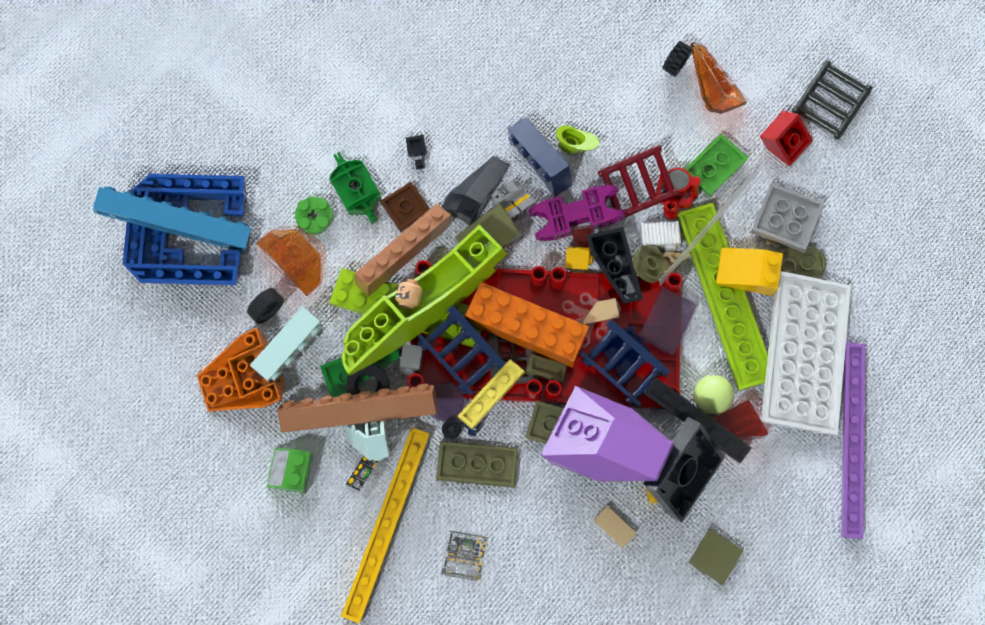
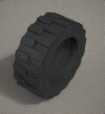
M371 364L347 376L346 388L347 392L351 395L361 392L358 388V382L365 375H371L377 380V388L374 392L390 388L386 372L377 364Z

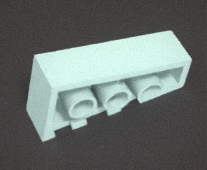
M302 306L250 364L251 368L269 383L272 380L276 381L281 376V371L286 366L288 367L295 360V356L302 352L308 343L322 329L320 320Z

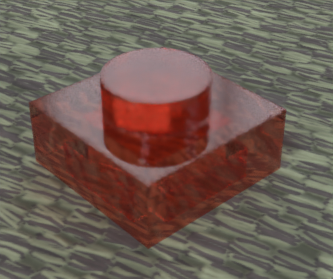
M591 228L572 230L574 247L589 248L586 235L592 234Z

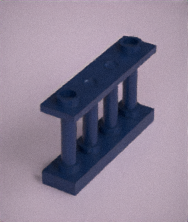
M452 305L447 310L449 314L447 319L426 338L420 334L418 336L420 340L418 344L424 351L428 349L459 383L458 389L464 395L467 393L472 395L474 392L470 389L471 386L491 368L497 367L500 369L506 363ZM457 323L462 328L460 330L461 333L437 353L430 344L452 324L455 325ZM471 338L475 343L473 345L474 348L453 367H450L444 358L465 339ZM484 353L488 357L487 362L464 382L457 373L476 355Z
M611 319L606 324L609 328L607 330L608 333L588 356L583 351L580 353L583 357L581 361L589 368L594 366L627 396L625 400L633 407L635 405L640 407L642 403L638 399L655 377L660 378L661 376L666 378L671 371ZM619 337L624 341L622 343L623 346L601 368L594 362L595 358L613 338ZM633 349L638 354L636 361L618 381L614 380L608 373L628 351ZM648 362L653 367L651 369L652 372L631 395L623 386L643 364L645 365Z

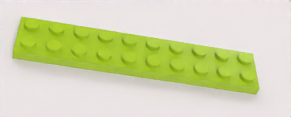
M713 203L679 212L677 219L687 247L717 214ZM718 219L689 253L691 254L738 391L765 384L768 354L745 290L716 284L721 248H729Z

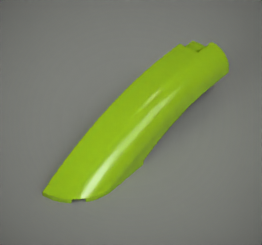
M479 224L447 255L414 279L419 282L418 285L423 289L419 306L414 307L413 310L398 306L399 303L395 299L397 290L388 296L384 295L352 325L344 338V351L341 354L347 373L352 375L375 363L444 317L452 305L456 307L478 288L480 282L483 283L496 271L493 267L507 255L505 250Z

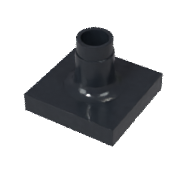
M689 417L671 441L674 443V446L658 480L644 481L643 483L667 514L681 523L724 460V456L702 424Z

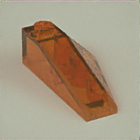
M692 42L690 46L693 48V60L701 97L705 102L706 109L709 112L722 114L745 105L747 102L735 84L731 86L726 79L728 75L725 71L723 72L715 66L717 61L703 45Z

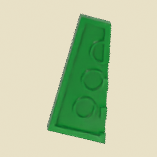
M397 349L373 364L379 365L382 369L386 368L400 358ZM342 358L321 365L320 367L330 396L339 397L342 394L348 393L346 382L349 374L344 368ZM365 375L361 377L358 382V386L366 380H368L369 378H371L372 376Z

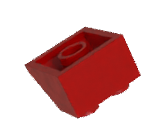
M782 111L760 135L767 150L787 166H791L813 141L799 114Z

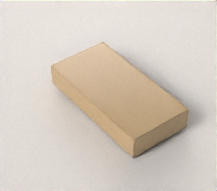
M608 506L593 520L622 548L636 535V532Z

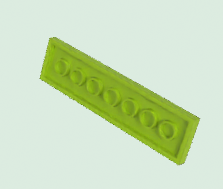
M341 268L329 304L364 315L384 295L388 296L396 291L399 285L386 281L370 296H367L355 285L356 272ZM460 303L455 308L465 318L469 305ZM447 313L422 333H432L447 319L449 314ZM457 323L455 325L452 324L439 338L452 341L461 333L460 330L462 328ZM472 326L481 335L482 330ZM469 338L460 344L474 348L473 345L475 343Z

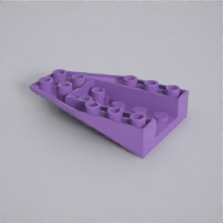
M575 386L541 456L554 466L598 482L657 481L674 443L633 409Z

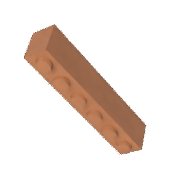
M435 204L355 273V285L367 296H370L450 226V214L439 204Z

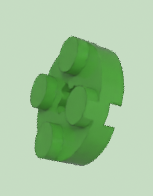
M309 197L298 203L295 210V220L299 228L305 233L317 235L326 231L325 229L331 225L333 212L325 199ZM312 212L319 214L315 220L309 217Z

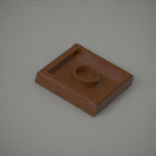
M412 182L380 200L381 205L400 233L430 210Z

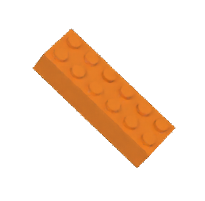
M480 282L465 315V319L476 328L570 367H573L589 328V326Z

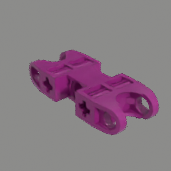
M603 185L582 190L583 200L564 204L562 196L532 206L529 209L531 217L539 216V218L543 217L548 220L547 225L541 231L535 233L536 240L552 241L572 236L570 227L590 222L591 229L595 230L622 220L626 216L624 210L611 209L606 206V202L611 199V196L619 192L618 187L615 185Z

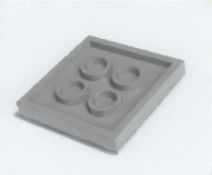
M771 183L751 233L805 253L824 202Z

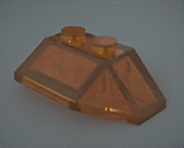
M296 229L269 231L256 243L306 297L321 284V255Z

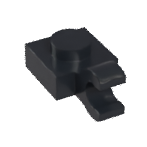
M424 135L406 137L408 157H414L416 170L424 169L421 156L427 155Z

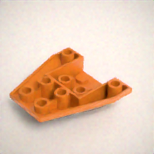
M259 328L240 335L197 375L209 412L264 408L282 400L285 386L282 374L276 381L272 380L269 383L250 366L269 344Z

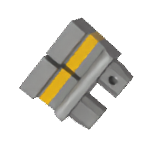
M512 180L505 186L509 194L503 197L498 190L491 194V200L494 207L502 204L514 223L520 216L522 217L527 214L536 202L525 192L522 185L518 186Z

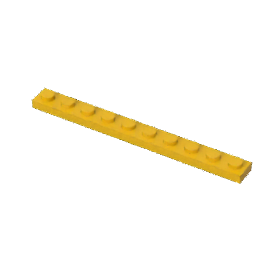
M411 427L341 614L343 618L361 624L430 433Z

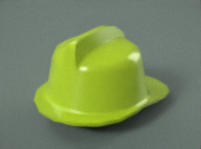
M561 126L556 130V136L559 139L558 147L567 154L575 155L583 152V150H594L599 146V139L589 132L571 126Z

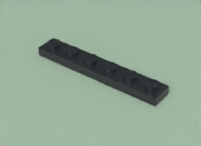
M657 377L652 380L643 392L682 422H685L689 417L701 423L715 445L739 464H741L752 449Z

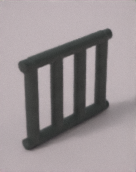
M826 60L792 112L801 114L834 134L833 137L839 140L873 87L871 85H863L833 67L832 63ZM826 72L862 92L858 99L852 98L822 80ZM816 87L823 88L851 105L852 108L849 113L846 114L813 94ZM808 100L812 101L842 119L843 122L839 128L833 126L805 109L804 105Z

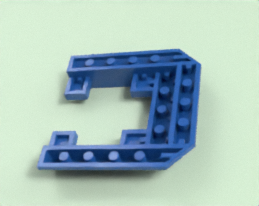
M149 174L130 190L136 197H150L158 203L169 202L173 204V207L189 208V200L225 201V216L244 217L245 201H247L245 176ZM126 223L122 263L140 283L237 286L241 275L240 250H221L220 266L184 265V249L168 248L170 233Z

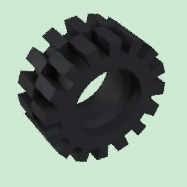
M682 41L677 42L669 56H667L662 69L675 77L690 57L693 48Z

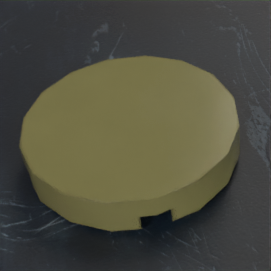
M647 245L639 248L633 255V267L639 277L646 282H659V279L668 270L667 261L663 259V254L660 250Z

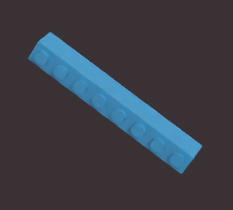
M108 186L104 188L99 187L93 205L94 214L231 250H240L242 253H245L251 227H248V224L244 222L233 223L225 217L215 218L206 212H192V209L187 207H173V204L169 202L158 203L150 197H136L131 192H117L116 189Z

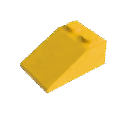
M721 248L716 284L772 296L778 290L783 253L764 249Z

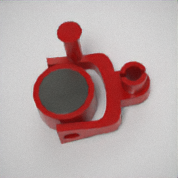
M673 168L668 171L674 189L679 191L678 196L659 203L664 205L663 215L668 220L676 219L680 208H690L693 200L698 198L701 179L698 176L691 177L690 173L683 168ZM661 173L656 190L657 196L662 194L661 190L664 183ZM664 184V191H665V193H666V192H667V189H666V186H665V184Z

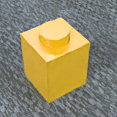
M566 246L565 268L588 270V264L592 265L593 256L589 253V248Z

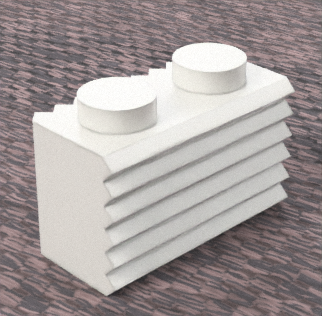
M679 221L642 223L640 226L641 247L649 245L657 249H665V251L677 250L681 245Z

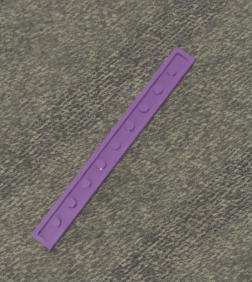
M846 343L844 360L841 538L863 539L866 344Z

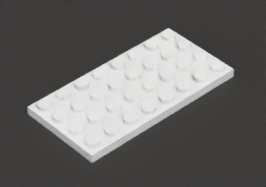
M783 271L780 272L778 290L774 293L761 417L762 423L831 436L838 435L851 285Z

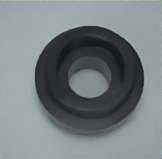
M447 420L442 425V433L448 439H455L461 433V425L456 420ZM451 426L455 428L453 433L448 432V428Z

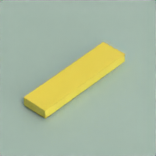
M510 359L463 409L458 418L473 430L525 374V371Z

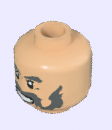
M407 279V282L399 283L395 296L396 301L399 303L398 306L413 310L414 307L420 305L423 289L418 285L419 282Z

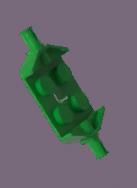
M337 152V155L335 153L333 157L338 166L332 171L329 180L348 214L367 215L371 224H374V221L376 223L378 219L373 211L382 196L365 165L359 160L346 161L340 152ZM358 182L360 186L358 189L353 190L350 188V184Z

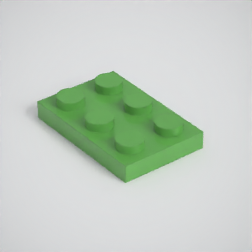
M721 133L685 169L690 173L691 177L698 176L701 179L699 189L710 197L748 160V157Z

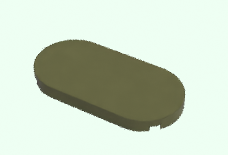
M811 245L807 246L805 253L790 247L769 249V251L783 253L781 271L819 279L826 269L824 254Z

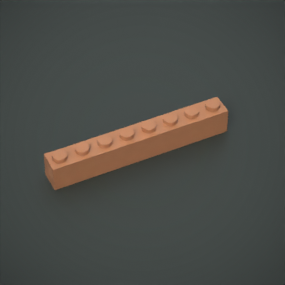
M420 384L413 388L408 386L399 387L397 390L385 388L378 392L370 393V391H363L356 395L345 393L339 397L323 396L315 400L312 398H305L298 402L288 400L279 406L277 415L281 433L435 415L438 403L435 386Z

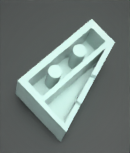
M385 420L346 425L349 442L368 460L380 461L389 457Z

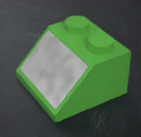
M275 448L266 487L306 494L313 461L312 453L295 449Z

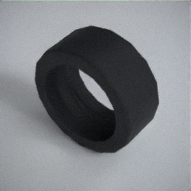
M268 288L250 303L247 314L256 323H264L278 312L284 303V298L274 288Z

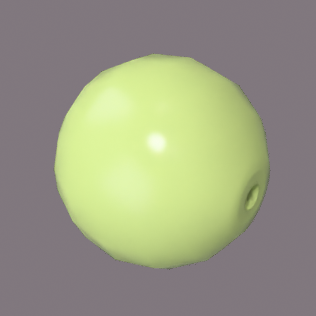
M705 376L698 381L694 388V402L705 414H722L733 403V387L722 376Z

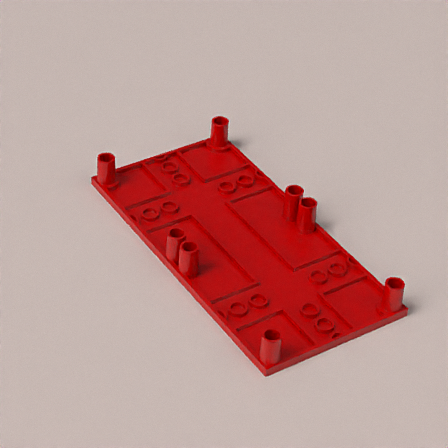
M426 260L419 261L415 267V278L433 265H430ZM536 266L532 270L494 268L496 271L483 282L584 324L583 321L596 302L616 298L619 318L612 320L671 371L666 378L664 376L657 378L680 394L682 283L680 274L670 273L661 286L660 282H646L637 275L643 300L627 304L622 302L604 274L566 272L562 267H555L552 271H546L542 266ZM477 289L461 303L470 306ZM610 320L586 324V326H589L587 335L573 367H566L562 384L556 380L549 381L538 377V380L532 379L528 383L514 384L500 400L536 403L537 400L549 404H567L575 386H578L629 408L665 409L645 393L638 399L642 405L640 407L638 405L633 407L625 400L627 396L594 366L589 368L581 361L583 357L580 353L583 351L588 356L608 333L607 330L609 328L606 324ZM482 330L481 337L489 344V333ZM421 333V335L424 338H426L429 335L426 333ZM418 336L410 340V345L420 346L418 344L420 341ZM438 337L430 345L439 353L451 341ZM619 337L613 338L595 358L594 362L603 368L623 346L622 343L624 341ZM500 342L501 358L511 357V342ZM459 344L444 360L450 367H453L473 348ZM515 344V357L526 356L525 348ZM427 349L424 351L421 373L408 375L407 386L413 388L420 384L434 385L437 398L473 400L491 380V369L470 387L474 392L472 395L468 393L464 395L457 387L459 383ZM633 349L628 351L608 374L618 381L636 361L638 354ZM479 353L457 375L465 382L487 362L488 357L484 353ZM536 353L538 356H541V357H544V358H548V357L543 356V355H541V354H539V353ZM526 360L516 361V364L526 371ZM648 362L645 365L643 364L623 388L632 395L650 375L653 367Z

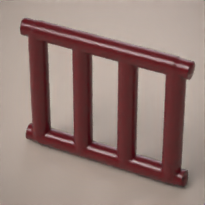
M661 145L652 147L597 172L599 177H602L605 185H613L609 174L620 171L633 206L624 210L626 215L624 218L679 195V191L674 189L663 160ZM653 155L667 189L666 193L659 196L656 195L643 160ZM634 163H637L650 198L642 203H639L626 168ZM617 195L611 196L610 200L613 209L622 210Z

